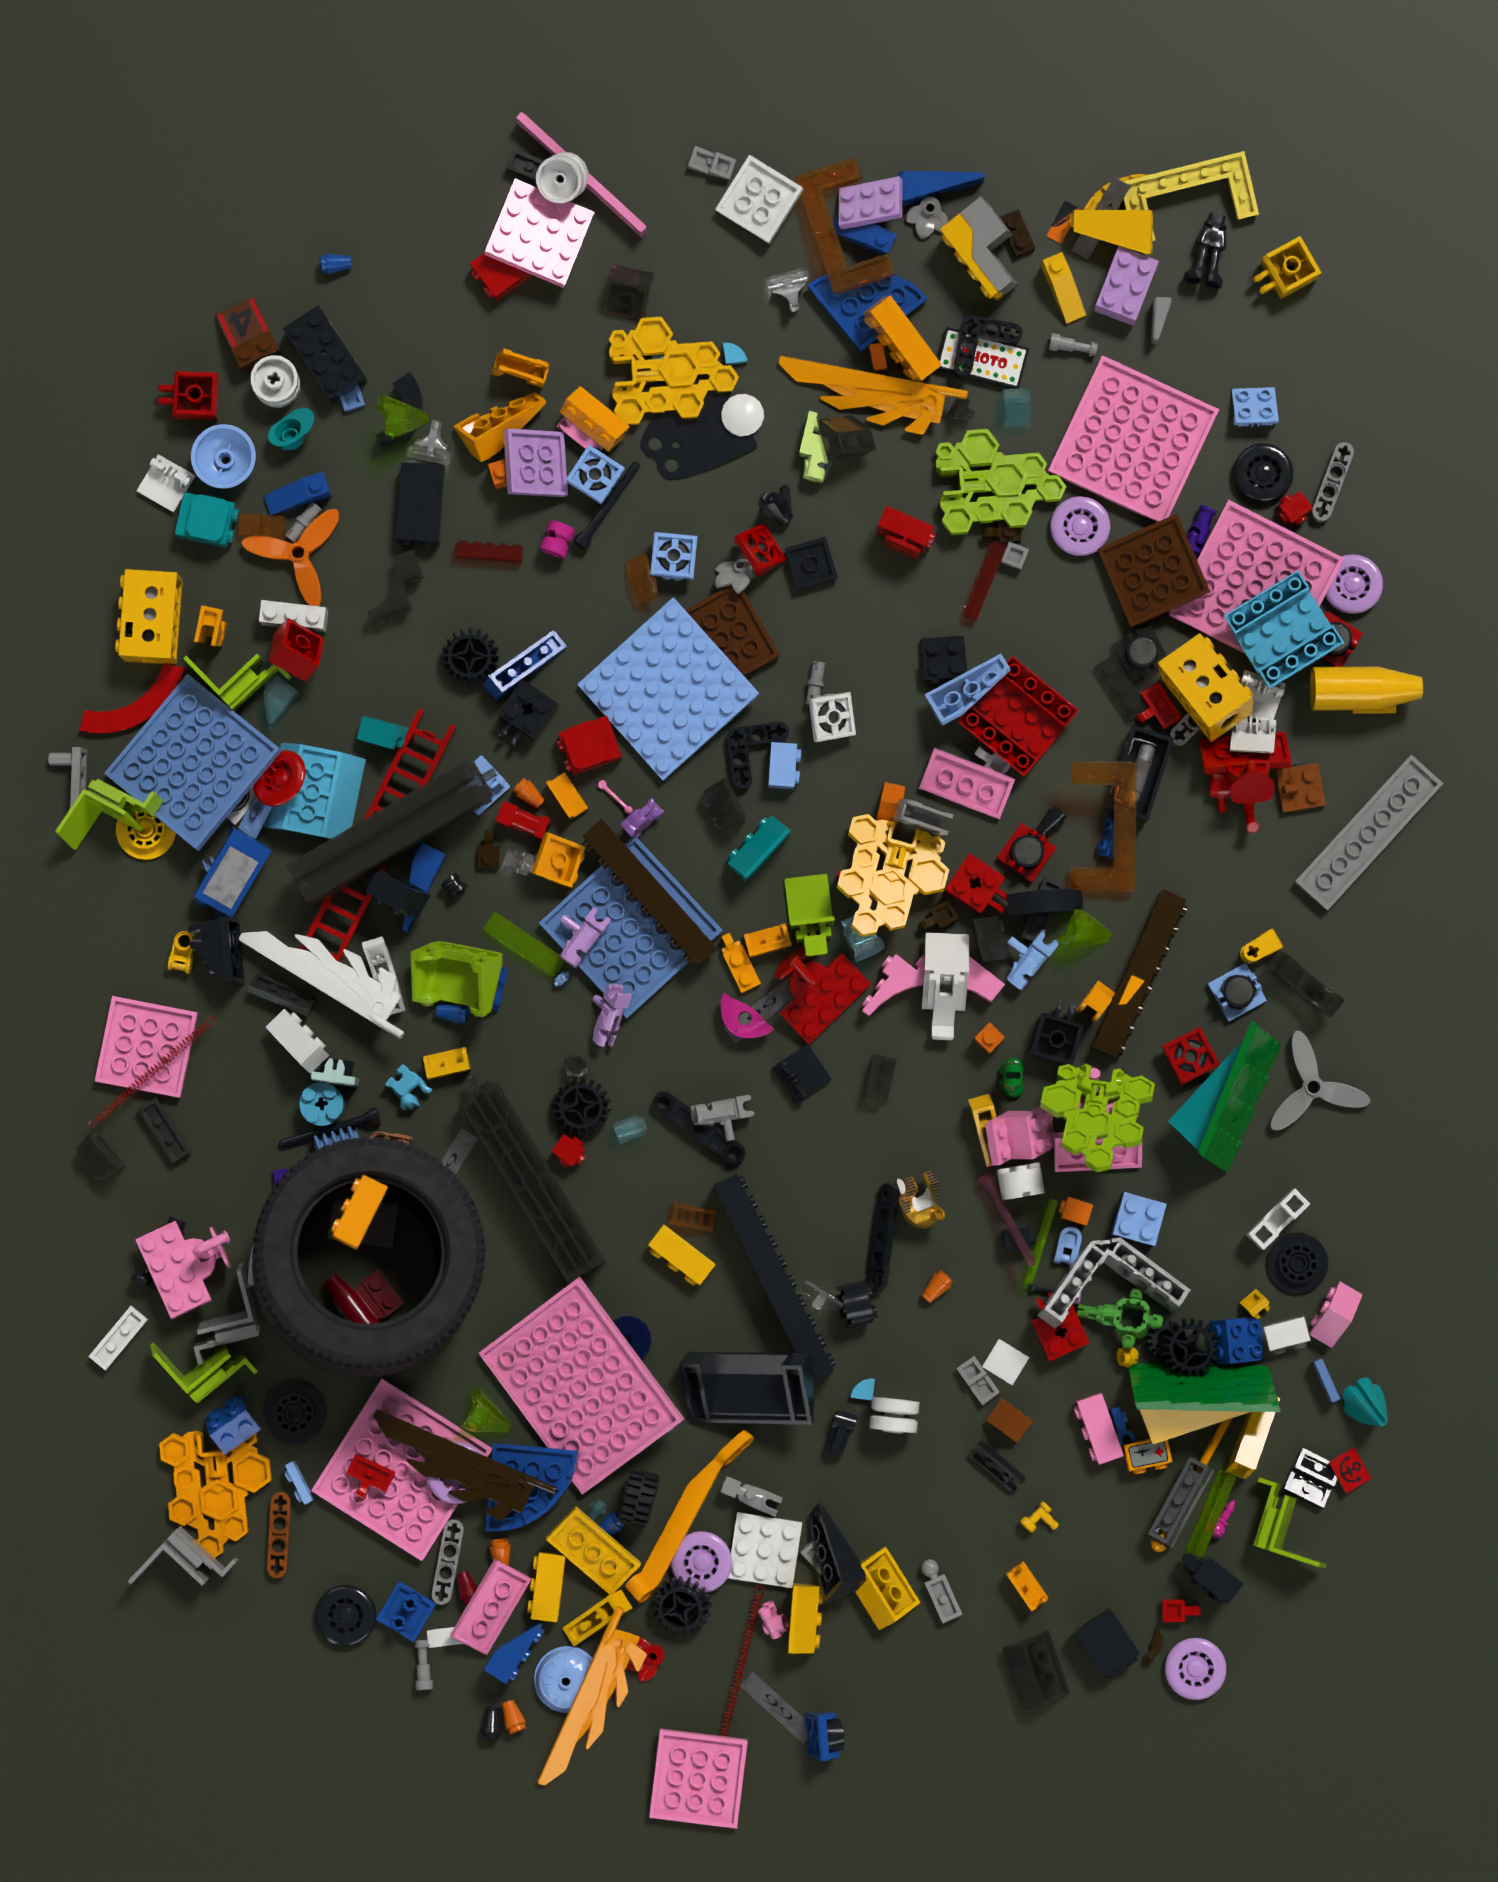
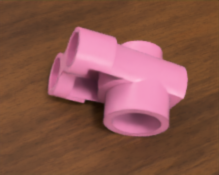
M768 1601L762 1605L758 1612L764 1621V1632L767 1635L770 1634L772 1639H777L789 1630V1621L785 1614H777L773 1601Z

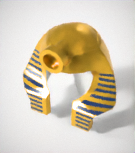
M932 1171L922 1174L927 1189L918 1198L914 1197L918 1192V1187L913 1177L903 1181L897 1179L895 1182L899 1189L898 1200L905 1220L916 1228L924 1229L931 1227L937 1221L945 1218L944 1210L938 1206L939 1182L933 1176Z

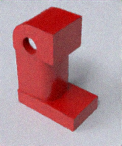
M503 801L495 820L502 826L520 831L541 842L547 826H551L552 823L548 817L543 815L541 818L520 810L518 806Z

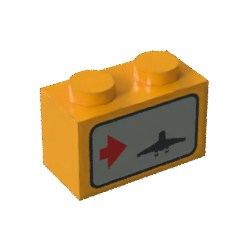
M1150 1438L1122 1445L1127 1470L1133 1471L1134 1474L1147 1472L1146 1468L1155 1466V1470L1167 1468V1463L1172 1462L1168 1440L1152 1444Z

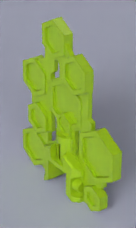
M988 429L967 430L962 442L956 443L955 447L950 442L939 443L935 452L937 456V474L940 477H958L959 490L944 491L939 503L941 510L945 514L941 523L950 535L968 534L973 522L981 524L1004 520L1009 528L1026 527L1033 512L1032 507L1035 501H1060L1067 486L1058 475H1049L1045 472L1047 463L1040 453L1004 455L1002 452H997L1000 445ZM991 466L990 470L971 471L970 469L972 467ZM1025 485H1035L1037 487L1035 490H1027L1026 494H1021ZM992 492L994 496L978 497L977 502H970L973 493Z
M1086 1063L1081 1068H1074L1070 1064L1059 1066L1057 1073L1059 1081L1054 1085L1044 1087L1040 1108L1056 1118L1063 1117L1067 1120L1062 1139V1148L1072 1154L1082 1153L1086 1157L1085 1165L1095 1172L1109 1170L1112 1167L1114 1154L1112 1149L1114 1147L1123 1146L1130 1148L1141 1145L1144 1127L1136 1123V1119L1138 1118L1140 1104L1152 1101L1155 1083L1142 1075L1132 1078L1124 1074L1120 1068L1113 1070L1111 1082L1091 1080L1092 1066ZM1081 1095L1086 1097L1084 1108L1079 1109ZM1119 1098L1113 1104L1112 1115L1106 1112L1108 1100ZM1103 1138L1102 1145H1096V1140Z

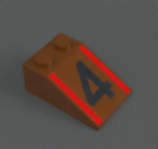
M254 297L215 315L243 373L254 368L255 364L262 358L271 355H282Z

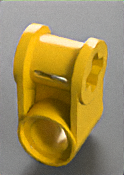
M1272 928L1244 945L1240 950V957L1243 962L1251 964L1283 948V945ZM1254 949L1255 953L1253 956H1248L1247 952Z
M182 931L174 938L168 961V970L177 969L190 974L195 950L190 949V945L182 947L180 940L183 936L187 935L190 937V941H193L195 936L192 933Z

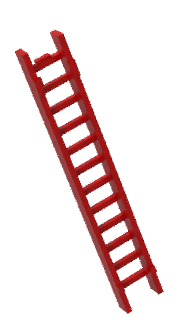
M418 709L406 733L402 748L398 749L306 935L307 937L314 938L318 928L344 940L337 955L330 952L338 962H342L345 957L343 950H348L372 901L371 894L367 893L364 896L340 884L347 870L362 877L366 874V872L350 865L356 851L358 850L382 862L378 872L387 871L457 729L456 726L451 724L443 741L435 738L436 735L431 732L417 729L425 714L421 709ZM416 735L440 746L433 760L408 748L410 743H413ZM404 754H408L430 765L424 779L398 768ZM395 773L420 784L414 799L389 787ZM386 792L411 804L405 818L379 807ZM376 811L401 823L395 838L369 826ZM366 831L392 843L385 857L360 846ZM338 889L363 901L357 915H353L331 904ZM328 909L353 920L347 935L321 923ZM304 944L301 945L300 949L308 950Z

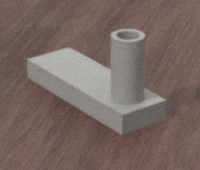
M72 747V753H49L48 757L50 766H72L70 808L82 790H86L87 749L82 747Z

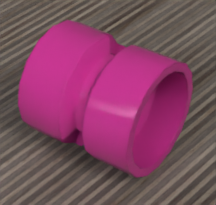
M550 520L546 529L548 535L543 537L539 549L552 556L565 559L569 550L567 543L572 542L576 530L564 523Z

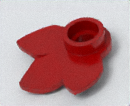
M640 1638L637 1646L647 1656L638 1671L639 1681H647L656 1674L657 1666L663 1662L665 1653L659 1645L650 1644L647 1640ZM650 1653H655L657 1659H652ZM630 1659L626 1668L631 1671H636Z

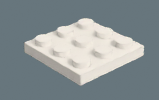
M749 155L715 210L770 244L804 188Z
M737 1512L731 1550L732 1568L728 1578L792 1588L802 1522Z

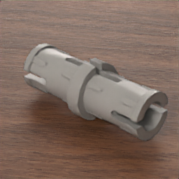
M311 502L301 516H297V521L285 536L292 542H297L304 530L322 512V509Z
M812 661L810 680H807L809 687L805 701L806 705H809L808 699L820 696L821 688L824 687L823 676L826 663Z

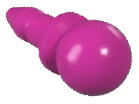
M1234 1500L1226 1505L1220 1518L1215 1516V1521L1209 1524L1208 1534L1212 1538H1221L1224 1535L1225 1527L1229 1525L1226 1521L1234 1511Z

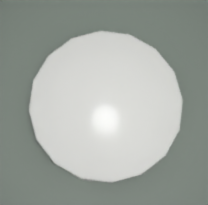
M737 394L729 398L721 412L725 428L739 437L755 433L761 427L764 420V411L760 402L747 394Z

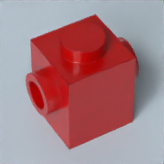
M1299 491L1292 497L1288 494L1279 501L1281 505L1277 508L1279 512L1277 515L1284 524L1287 523L1291 526L1295 523L1298 526L1307 519L1306 514L1313 507L1303 493Z
M564 1134L551 1150L558 1156L556 1161L565 1168L568 1165L574 1167L575 1164L579 1166L586 1157L583 1154L586 1151L583 1148L584 1143L575 1136L571 1139Z

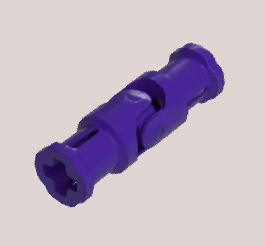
M1204 505L1199 506L1200 511L1196 521L1192 522L1187 536L1196 559L1201 554L1211 530L1209 526L1213 516L1217 514L1216 510Z

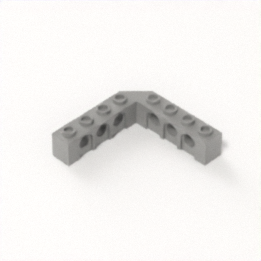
M1121 1238L1091 1241L1082 1249L1037 1316L1054 1328L1059 1326L1068 1315L1071 1305L1081 1296L1079 1294L1081 1290L1092 1280V1274L1102 1263H1105L1134 1286L1141 1289L1171 1313L1180 1307L1190 1289Z

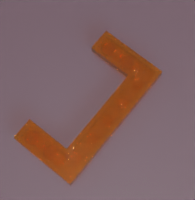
M855 157L794 176L795 183L804 188L800 197L834 295L895 276V270L889 253L847 266L822 192L862 180Z
M1071 761V784L1114 785V868L1070 867V889L1135 891L1137 762Z

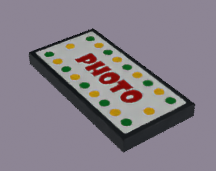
M946 327L938 360L942 365L936 370L954 374L953 366L960 330ZM978 338L973 370L967 378L1018 391L1029 348ZM965 341L961 344V349L963 352H970L973 349V345ZM963 357L961 366H957V368H960L961 373L969 370L966 367L967 358L971 360L972 357Z

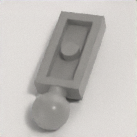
M928 1559L921 1565L922 1573L930 1578V1580L924 1583L942 1623H945L963 1614L945 1574L938 1576L939 1567L937 1562Z

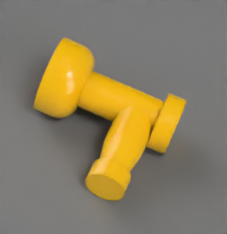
M1044 1501L1040 1503V1507L1029 1518L1023 1517L1019 1521L1030 1533L1036 1530L1035 1524L1040 1518L1052 1530L1059 1526L1058 1522L1054 1521L1049 1514L1051 1508Z

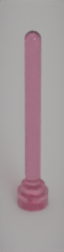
M993 1173L981 1176L977 1180L980 1188L989 1193L1027 1264L1034 1266L1036 1260L995 1188L997 1185Z

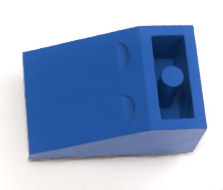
M540 1621L500 1645L484 1670L505 1684L508 1680L514 1681L521 1669L518 1667L520 1661L525 1663L533 1650L530 1648L532 1642L537 1644L545 1630L542 1629L544 1623Z

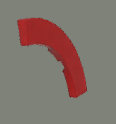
M163 663L157 680L141 698L126 707L112 711L84 710L79 731L91 734H108L126 731L148 721L182 681L185 668Z

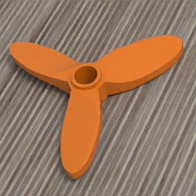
M330 509L323 512L309 524L298 542L293 544L272 537L251 536L242 540V545L247 551L255 555L274 560H288L294 563L297 584L305 601L310 606L320 607L322 601L320 582L309 558L310 554L321 547L335 530L339 522V511L337 509ZM297 549L304 550L302 558H294L293 555Z

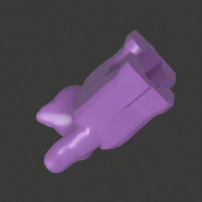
M650 798L644 807L634 810L620 825L631 837L636 836L639 838L641 833L651 824L652 820L660 818L664 810L655 803L653 798Z

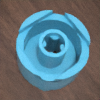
M317 1082L308 1086L300 1098V1111L303 1117L308 1122L321 1127L336 1123L342 1117L346 1108L342 1092L334 1085L326 1082ZM321 1099L328 1102V1105L324 1106V1110L318 1107Z

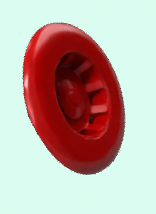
M282 750L253 785L255 796L262 804L280 806L290 801L299 792L306 774L305 764L300 755L293 751Z

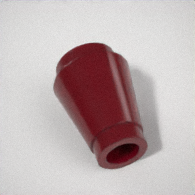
M465 1571L456 1575L460 1601H463L464 1606L468 1605L478 1588L469 1571Z

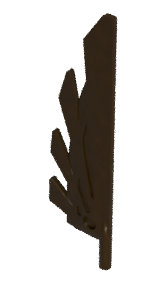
M379 1409L374 1413L373 1417L387 1439L413 1447L429 1462L407 1459L411 1466L424 1477L453 1479L470 1489L451 1490L448 1492L462 1502L488 1498L498 1503V1505L485 1511L486 1514L503 1521L512 1510L522 1513L533 1487L555 1495L557 1487Z

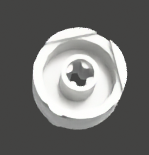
M1039 1162L997 1170L1002 1200L1045 1193Z

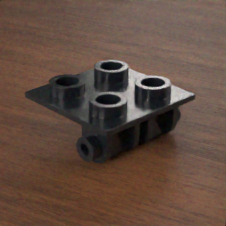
M806 1044L772 1067L795 1103H798L832 1080L809 1044Z

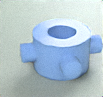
M563 971L554 979V985L562 986L569 979V972L565 973Z

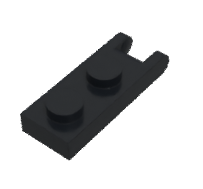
M982 1439L967 1455L1011 1493L1017 1489L1016 1485L1012 1482L1013 1480L1020 1484L1025 1481V1476Z

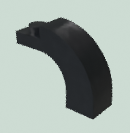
M410 372L392 383L403 402V410L395 423L376 435L382 447L395 443L399 435L404 442L407 441L415 433L422 420L424 410L423 397L418 383Z
M1051 889L1007 894L1009 916L1084 912L1082 890Z

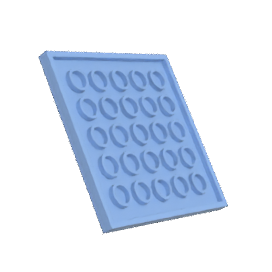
M674 597L577 684L601 712L608 716L609 721L663 781L760 695Z

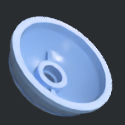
M227 424L215 425L204 430L196 438L191 450V463L197 476L207 485L219 489L232 488L243 483L252 473L256 462V451L250 437L240 428ZM229 457V463L223 464V458Z
M573 1646L557 1647L546 1653L539 1661L534 1674L535 1690L541 1701L552 1710L568 1713L593 1658L584 1650ZM565 1677L570 1679V1684L567 1686L562 1683V1679Z

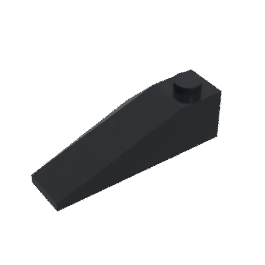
M819 1503L809 1513L812 1540L817 1543L815 1561L816 1563L820 1562L821 1575L818 1576L819 1586L825 1603H829L857 1591L866 1581V1575L860 1560L822 1503Z

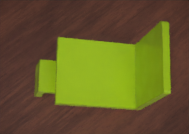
M256 654L230 680L218 689L187 656L183 658L234 712L278 670L288 681L291 679V676L284 669L274 664L257 676L254 671L264 661Z
M99 779L96 781L92 780L88 786L90 789L88 791L82 790L55 832L72 849L76 850L101 812L141 832L143 828L132 818L136 811L144 812L153 817L163 800L157 793L151 791L143 803Z
M819 874L786 878L785 889L790 930H798L795 933L796 943L803 942L806 956L827 954L826 939H831L832 935L831 927L826 926L834 925L835 921L834 916H832L828 875Z
M154 1342L150 1344L154 1358L197 1404L244 1364L254 1374L258 1372L256 1365L244 1352L234 1361L230 1360L227 1364L223 1365L231 1357L228 1345L223 1344L204 1359L203 1365H197L184 1376Z
M1259 1477L1258 1482L1272 1487L1254 1546L1317 1567L1326 1568L1327 1564L1282 1549L1297 1498L1285 1495L1281 1510L1277 1509L1279 1500L1277 1496L1281 1484Z

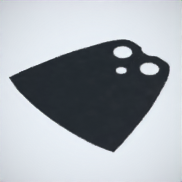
M705 374L698 375L694 384H698L700 380H708L709 377ZM708 391L703 400L704 405L698 418L682 419L677 411L655 413L642 436L640 446L647 457L653 458L657 462V469L664 478L680 479L720 466L758 447L753 434L739 437L725 428L721 412L729 398L724 392ZM653 437H657L662 441V447L657 451L651 450L649 447V441ZM678 441L680 443L679 448H672V443ZM669 458H674L678 461L679 466L677 470L671 472L666 469L665 463Z

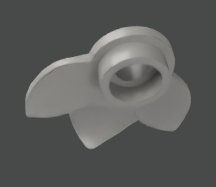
M934 197L924 198L920 205L910 208L906 216V222L916 223V232L920 239L928 237L934 229L943 233L940 228L948 223L946 214L941 211L940 202ZM929 203L934 205L932 212L926 210V206Z
M739 559L735 562L726 561L715 568L716 572L719 573L715 579L716 588L732 585L734 591L739 594L750 583L749 576L752 573V566L747 559Z

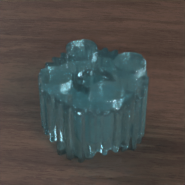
M854 916L841 921V925L845 929L843 930L844 937L851 950H854L855 954H853L856 962L878 954L881 950L885 949L884 943L877 933L861 937L851 927Z

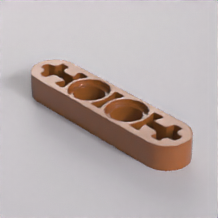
M286 1492L274 1494L270 1504L267 1571L273 1578H281L288 1570L291 1497ZM280 1495L283 1496L284 1500H287V1504L282 1506V1512L287 1511V1515H274V1510L279 1511V1504L275 1503V1500L279 1499ZM281 1517L286 1521V1527L283 1530H277L274 1527L276 1518ZM279 1539L284 1542L285 1548L282 1552H276L273 1549V1542ZM272 1555H285V1558H280L279 1565L283 1566V1570L279 1571V1574L272 1570V1566L276 1565V1558L272 1559Z

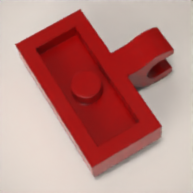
M1159 682L1140 693L1141 698L1148 707L1147 710L1136 717L1140 725L1154 716L1162 730L1182 718Z
M355 1454L346 1474L362 1481L356 1496L365 1499L370 1485L387 1492L396 1472Z

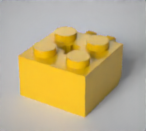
M1299 236L1263 256L1260 264L1264 271L1252 279L1256 283L1268 277L1271 283L1262 286L1259 290L1260 293L1264 294L1275 288L1280 299L1317 280L1321 275V271L1302 237ZM1287 265H1288L1289 267L1294 266V270L1291 271V270L1287 269Z

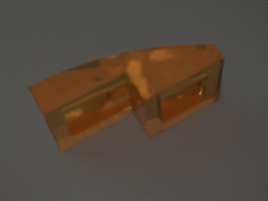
M240 514L238 535L285 539L286 517Z
M641 554L626 561L630 582L638 603L642 605L657 598L656 578L650 575L648 556Z

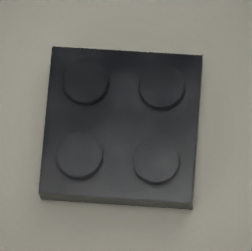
M826 537L784 548L796 591L838 579Z

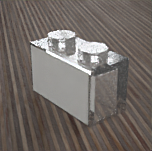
M1304 1315L1260 1326L1266 1352H1273V1355L1286 1352L1285 1348L1294 1346V1350L1307 1347L1306 1342L1311 1341Z

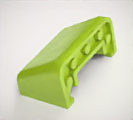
M443 941L431 942L411 951L412 1001L421 1003L422 1006H432L434 1002L443 1000L470 1006V1013L474 1014L475 1017L487 1016L492 1010L503 964V954Z

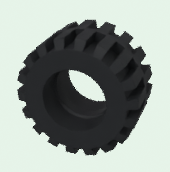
M635 1468L630 1471L619 1511V1522L641 1528L647 1527L660 1481L658 1474Z

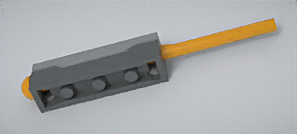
M1233 1418L1220 1423L1200 1461L1192 1457L1188 1459L1148 1533L1156 1539V1541L1151 1540V1547L1154 1551L1163 1552L1167 1548L1163 1546L1164 1544L1173 1548L1214 1472L1208 1466L1209 1461Z

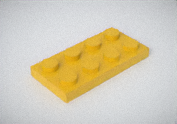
M577 1506L546 1536V1540L609 1595L613 1594L641 1566V1562Z

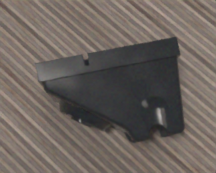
M223 916L219 917V919L189 925V933H193L195 936L194 940L189 942L190 949L195 950L202 957L205 968L220 981L231 984H245L243 962L239 961L243 960L242 942L239 941L241 935L240 919Z

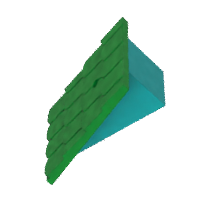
M1252 1020L1244 1040L1168 1121L1198 1150L1200 1155L1227 1173L1243 1144L1241 1139L1254 1115V1107L1269 1079L1267 1075L1281 1048L1280 1043Z

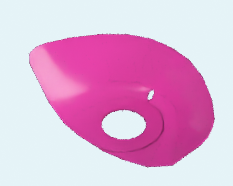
M723 993L721 997V1014L725 1026L731 1033L741 1038H756L769 1034L774 1030L752 1007ZM743 1011L749 1012L752 1016V1020L748 1025H742L738 1021V1016Z

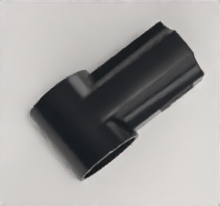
M837 1408L825 1450L843 1456L849 1436L853 1433L856 1425L857 1415Z

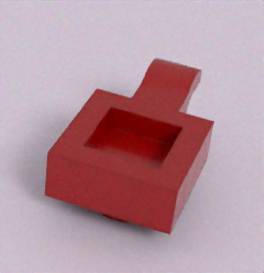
M1162 1599L1163 1622H1185V1615H1200V1605L1185 1606L1184 1599Z

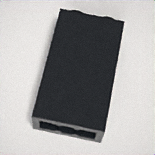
M401 462L396 541L401 543V546L413 547L414 544H422L424 548H435V545H440L446 471L444 465Z

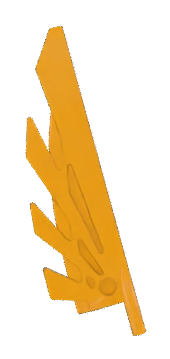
M780 356L779 365L795 381L823 384L842 395L820 396V399L839 410L869 406L885 411V413L866 418L867 421L880 425H885L902 416L916 419L905 428V431L923 435L931 422L940 423L945 396L966 400L968 397V391L791 357Z
M616 1606L537 1780V1783L545 1786L566 1771L575 1744L588 1729L585 1742L586 1749H589L604 1729L607 1701L614 1689L616 1688L617 1707H620L628 1693L624 1671L629 1660L631 1659L636 1671H639L647 1656L637 1646L640 1639L639 1636L616 1629L624 1612V1608Z

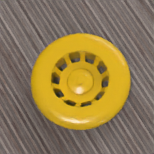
M136 811L132 818L136 817L135 821L143 828L141 832L134 828L129 831L130 826L117 820L116 836L120 846L126 853L138 859L148 860L163 855L171 847L176 836V832L164 822L157 823L155 820L158 817L155 815L150 817L144 813V816L139 817V814L142 813ZM159 827H162V832H161V833L158 832V831H159ZM157 835L160 836L157 841L154 840Z

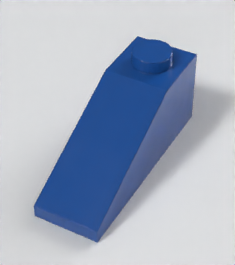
M839 212L829 230L830 233L886 260L897 237V234L876 224L841 229L839 226Z
M320 472L299 479L264 495L270 516H274L308 505L311 502L314 503L332 497L324 472Z

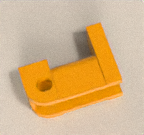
M503 349L496 354L491 374L500 377L506 373L525 379L528 384L543 387L550 364L539 359H532L513 353L508 349Z
M201 605L194 642L205 643L208 636L212 637L211 645H223L228 622L222 621L224 610Z
M1097 981L1076 1011L1080 1013L1087 1005L1097 1011L1090 1020L1094 1023L1111 1003L1115 992L1100 981Z

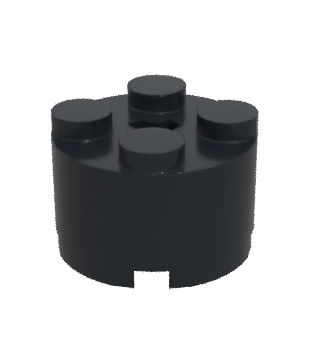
M860 1280L836 1286V1290L840 1291V1294L836 1295L841 1318L846 1319L848 1324H844L845 1328L849 1329L873 1323V1319L877 1318V1311L875 1305L871 1306L870 1297L872 1296L870 1284Z

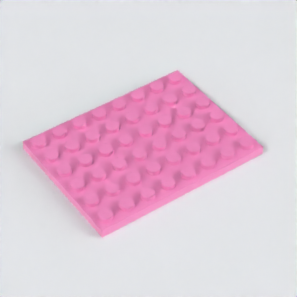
M581 1277L577 1278L479 1352L484 1362L548 1448L579 1450L578 1463L572 1482L582 1495L684 1420V1417Z

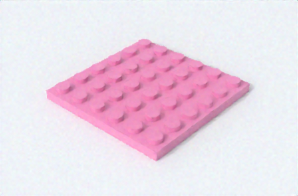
M1102 355L1048 472L1058 475L1074 485L1154 522H1159L1170 516L1219 409Z
M1228 500L1197 560L1211 593L1172 610L1169 616L1245 654L1226 622L1225 614L1299 570L1308 584L1310 593L1320 607L1344 558Z
M382 1378L311 1491L423 1561L458 1504L445 1502L432 1492L428 1485L427 1477H424L411 1466L407 1459L426 1463L428 1461L413 1447L387 1439L373 1417L375 1411L379 1409L452 1442H463L472 1445L486 1457L490 1455L492 1447ZM355 1454L396 1472L387 1492L370 1485L365 1499L356 1496L362 1481L346 1474ZM448 1482L444 1483L447 1487L451 1485ZM454 1486L453 1489L459 1490V1486Z

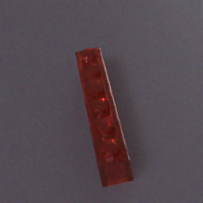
M994 540V543H990L988 548L990 553L988 556L985 555L983 560L985 565L983 568H980L978 573L980 576L979 580H975L973 585L975 588L974 592H970L968 597L970 602L968 605L965 604L963 609L964 617L977 621L1007 547L1006 544Z

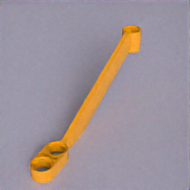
M747 1429L735 1436L688 1483L642 1571L633 1576L625 1585L639 1603L647 1600L660 1585L720 1470L731 1463L753 1442L754 1437Z

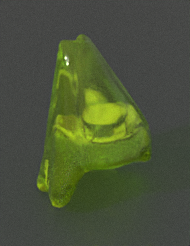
M381 394L379 401L375 403L376 410L385 416V435L390 437L406 434L428 423L430 420L426 412L384 394Z
M1075 909L1069 921L1068 932L1059 937L1057 941L1064 950L1109 942V937L1112 936V933L1087 912Z
M471 1389L469 1393L474 1404L461 1427L471 1432H509L511 1423L490 1401L482 1389Z

